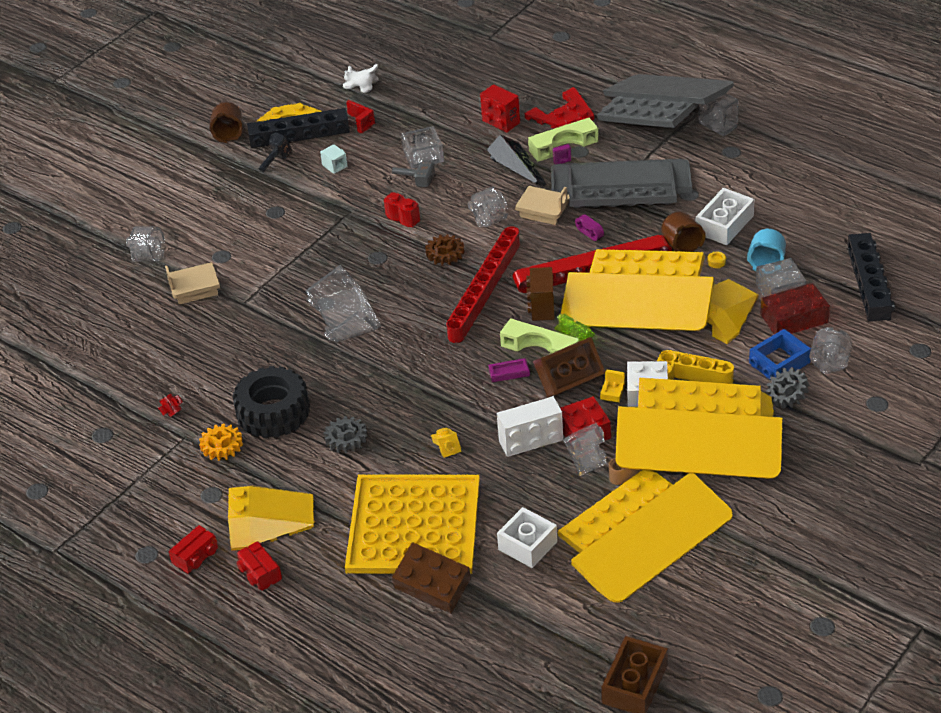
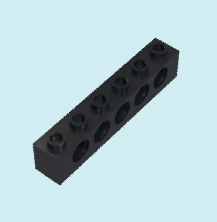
M346 108L247 123L251 148L269 146V140L274 133L286 136L288 142L350 133Z
M871 233L848 234L847 249L868 322L891 320L892 312L895 311L894 301H891V290L887 288V277L883 276L884 268L883 264H880V254L876 252V241L872 239Z

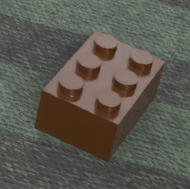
M591 337L533 361L547 397L559 394L605 373Z
M413 542L392 576L395 589L452 614L471 579L468 566Z
M625 636L602 684V704L631 713H647L668 666V648Z

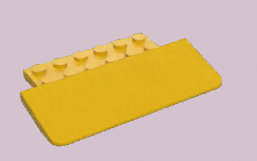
M596 249L589 273H568L560 319L567 326L699 331L707 325L715 283L714 277L700 276L705 259L704 252Z
M639 377L638 408L618 406L615 460L622 468L769 479L776 478L780 474L782 418L761 416V386Z
M641 470L559 529L558 536L579 552L578 555L571 559L572 566L608 600L619 603L627 599L730 521L732 510L694 473H688L675 484H671L654 470Z

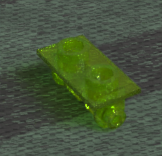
M560 314L558 316L559 324L554 329L560 333L578 338L579 341L595 336V333L592 332L588 325L578 321L574 322V319L567 314Z

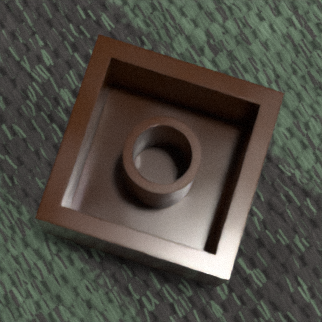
M552 267L530 268V276H526L527 287H530L527 288V299L531 301L527 302L528 313H532V321L554 320Z

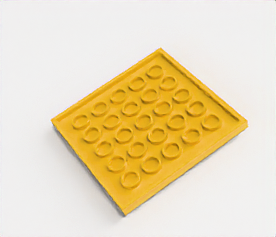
M358 475L345 573L394 574L413 542L468 566L470 574H473L480 485L479 475Z

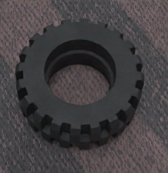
M269 366V368L265 369L263 367L259 368L255 372L251 371L247 377L244 376L240 380V383L236 385L233 392V403L239 425L249 434L252 432V435L256 437L269 438L274 436V438H279L283 434L286 436L292 430L296 431L300 424L303 425L310 412L305 381L298 373L291 369L286 370L285 367L279 366V368H275L274 366ZM275 399L281 400L280 402H277V403H274V404H269V405H264V404H262V403H264V402H266V401H269V400H275Z

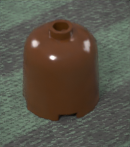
M222 102L213 109L209 124L212 137L219 142L227 143V141H236L241 136L243 130L242 112L234 103Z
M685 212L671 213L665 218L661 226L662 235L676 252H693L704 244L705 231L698 222Z

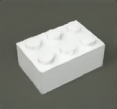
M722 188L696 216V222L702 226L706 233V238L728 245L754 216L755 199Z
M554 397L497 413L499 442L507 457L563 441L562 411Z

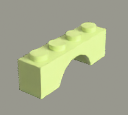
M590 118L528 137L529 152L537 162L553 157V148L562 144L574 143L584 147L599 142L598 127Z
M511 318L500 332L501 347L514 351H520L530 346H539L552 353L579 341L578 338Z

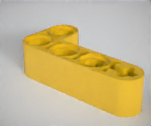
M672 350L662 351L657 361H667V376L669 380L679 378L697 382L733 384L734 365L728 361Z

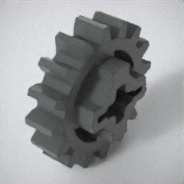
M793 367L789 371L783 368V373L781 374L777 371L776 377H770L772 383H767L769 389L766 390V393L771 396L772 403L776 407L781 405L783 409H785L786 405L793 408V403L795 402L799 405V399H805L804 393H809L807 388L810 386L808 378L800 369L795 371Z
M344 416L343 420L336 418L337 422L330 421V426L325 427L324 438L326 445H330V450L336 448L337 453L341 450L347 453L350 449L354 452L355 447L362 448V443H366V437H368L365 423L362 424L361 419L355 421V417L347 419V416Z

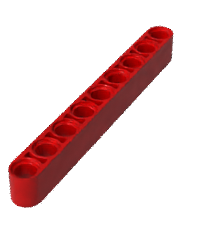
M510 226L503 230L448 319L446 326L450 342L460 343L464 340L520 247L518 228Z
M656 235L601 250L672 251V248L663 235ZM596 250L516 270L512 275L513 281L519 292L527 293V288L530 287H527L526 276H530V268L552 267L553 286L567 283L569 272H590Z

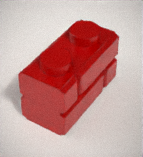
M198 525L169 550L172 564L181 568L187 574L193 569L199 568L202 561L208 556L214 555L217 551L216 536Z
M256 541L249 545L248 548L245 547L238 551L239 561L236 562L242 573H247V579L252 586L256 585L262 591L270 587L271 584L274 585L281 581L280 567L260 542Z

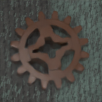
M446 234L445 237L439 235L438 238L432 237L433 241L428 240V245H425L426 257L429 258L430 262L434 261L435 265L441 263V266L444 263L451 265L452 261L457 263V259H462V255L465 254L464 242H461V238L456 239L455 235L449 237V234Z

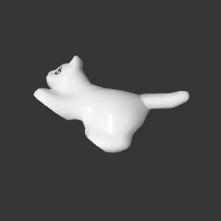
M375 64L372 68L362 71H354L349 66L348 70L345 71L344 79L347 82L343 84V87L345 89H352L359 86L362 93L371 91L373 88L372 84L378 81L375 71L379 65Z

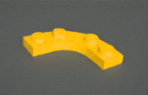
M301 103L271 108L270 111L256 122L322 111Z

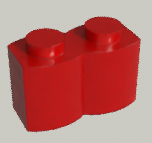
M391 192L384 198L385 215L387 218L399 221L402 225L412 228L420 222L419 204L416 201L404 198L401 194Z

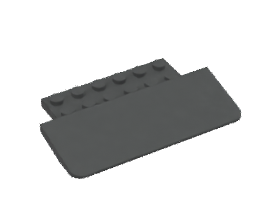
M646 74L633 75L603 90L605 96L615 98L610 104L602 108L597 117L599 121L675 128L698 105L707 104L725 95L734 86V82L729 80Z
M686 159L555 164L551 167L552 191L561 193L563 188L567 187L570 207L582 208L583 206L600 207L603 205L611 207L619 205L635 206L637 204L653 205L655 203L669 205L677 203L676 194L692 193L690 164Z

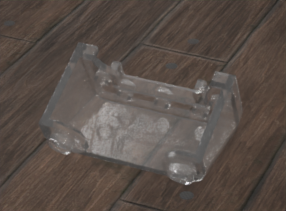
M341 264L305 290L309 297L307 301L313 308L316 306L319 309L327 325L324 334L330 342L332 340L334 342L346 340L375 331L381 327V323L362 288Z

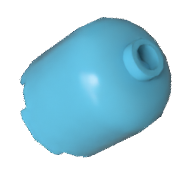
M768 228L760 230L755 234L747 254V261L753 266L754 271L768 275L770 272L781 269L784 264L786 251L784 236L780 232Z

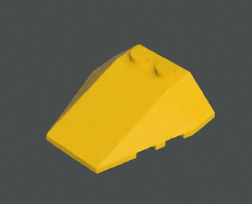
M730 279L715 284L707 323L712 325V337L725 344L730 343L741 332L743 323L747 320V315L751 312L758 299V294Z
M254 485L229 488L228 523L231 551L241 550L245 547L248 548L249 545L256 541L262 543L270 540V542H273L279 536L285 534L290 536L313 528V494Z

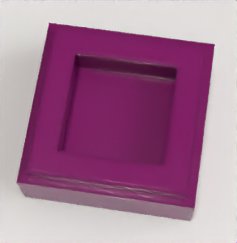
M569 144L553 148L554 164L571 161V147Z

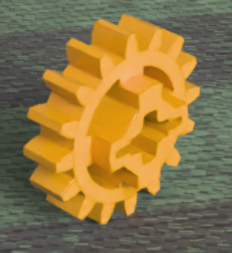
M222 424L221 427L214 425V429L207 428L208 433L203 432L202 438H199L201 452H203L205 457L209 456L210 460L217 457L218 461L221 460V457L228 460L229 455L234 457L235 451L240 452V447L243 446L241 432H239L238 428L233 429L231 424L228 427Z

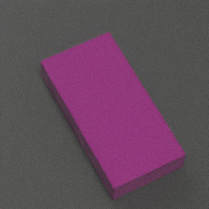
M526 358L488 365L492 382L530 376Z

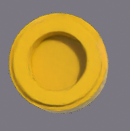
M712 252L708 255L707 263L712 268H721L726 264V256L722 252Z

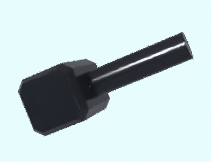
M274 133L270 138L269 144L272 152L258 168L261 172L268 168L276 156L286 159L290 155L292 148L286 136Z

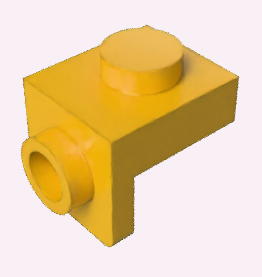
M606 370L600 399L620 402L625 389V373Z
M441 428L436 431V434L431 435L433 443L439 446L442 457L445 458L461 452L457 433L451 429Z

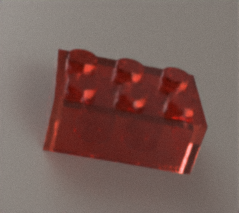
M813 283L761 297L760 315L773 334L783 329L792 334L829 323L830 305Z

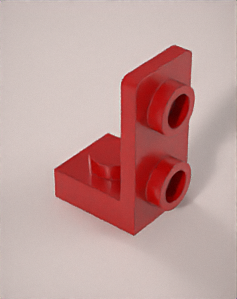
M351 100L346 102L348 115L356 118L357 132L364 133L375 124L374 111Z

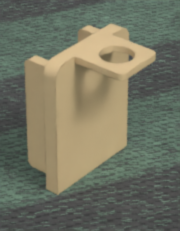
M528 186L515 206V210L520 212V217L556 225L557 219L569 203L567 187H564L560 193Z
M212 262L174 272H169L168 266H165L172 295L178 300L179 304L218 294L217 289L220 288Z

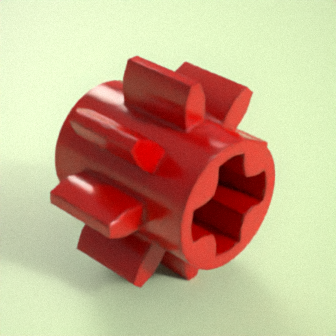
M170 393L159 401L162 406L158 409L162 415L168 413L171 417L182 409L180 404L183 401L179 395L174 397Z

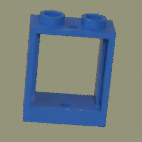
M783 329L750 349L749 364L764 374L766 378L770 379V377L777 376V371L780 374L783 373V368L789 371L793 367L796 371L809 364L811 348ZM781 348L791 357L776 365L766 355Z

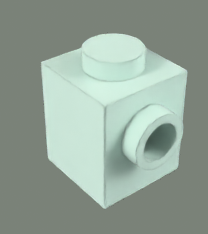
M336 145L320 151L322 165L333 174L348 167L346 153Z

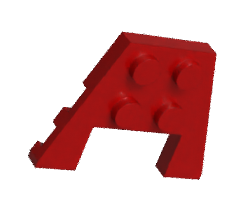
M572 87L562 93V98L568 101L566 105L555 109L549 114L535 107L525 112L524 116L526 120L534 119L537 120L538 124L546 123L555 129L586 118H590L593 121L594 113L576 88Z

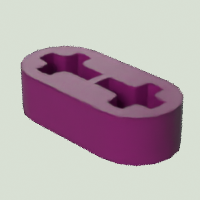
M583 214L575 219L578 230L593 241H597L604 236V230L601 225L589 216Z

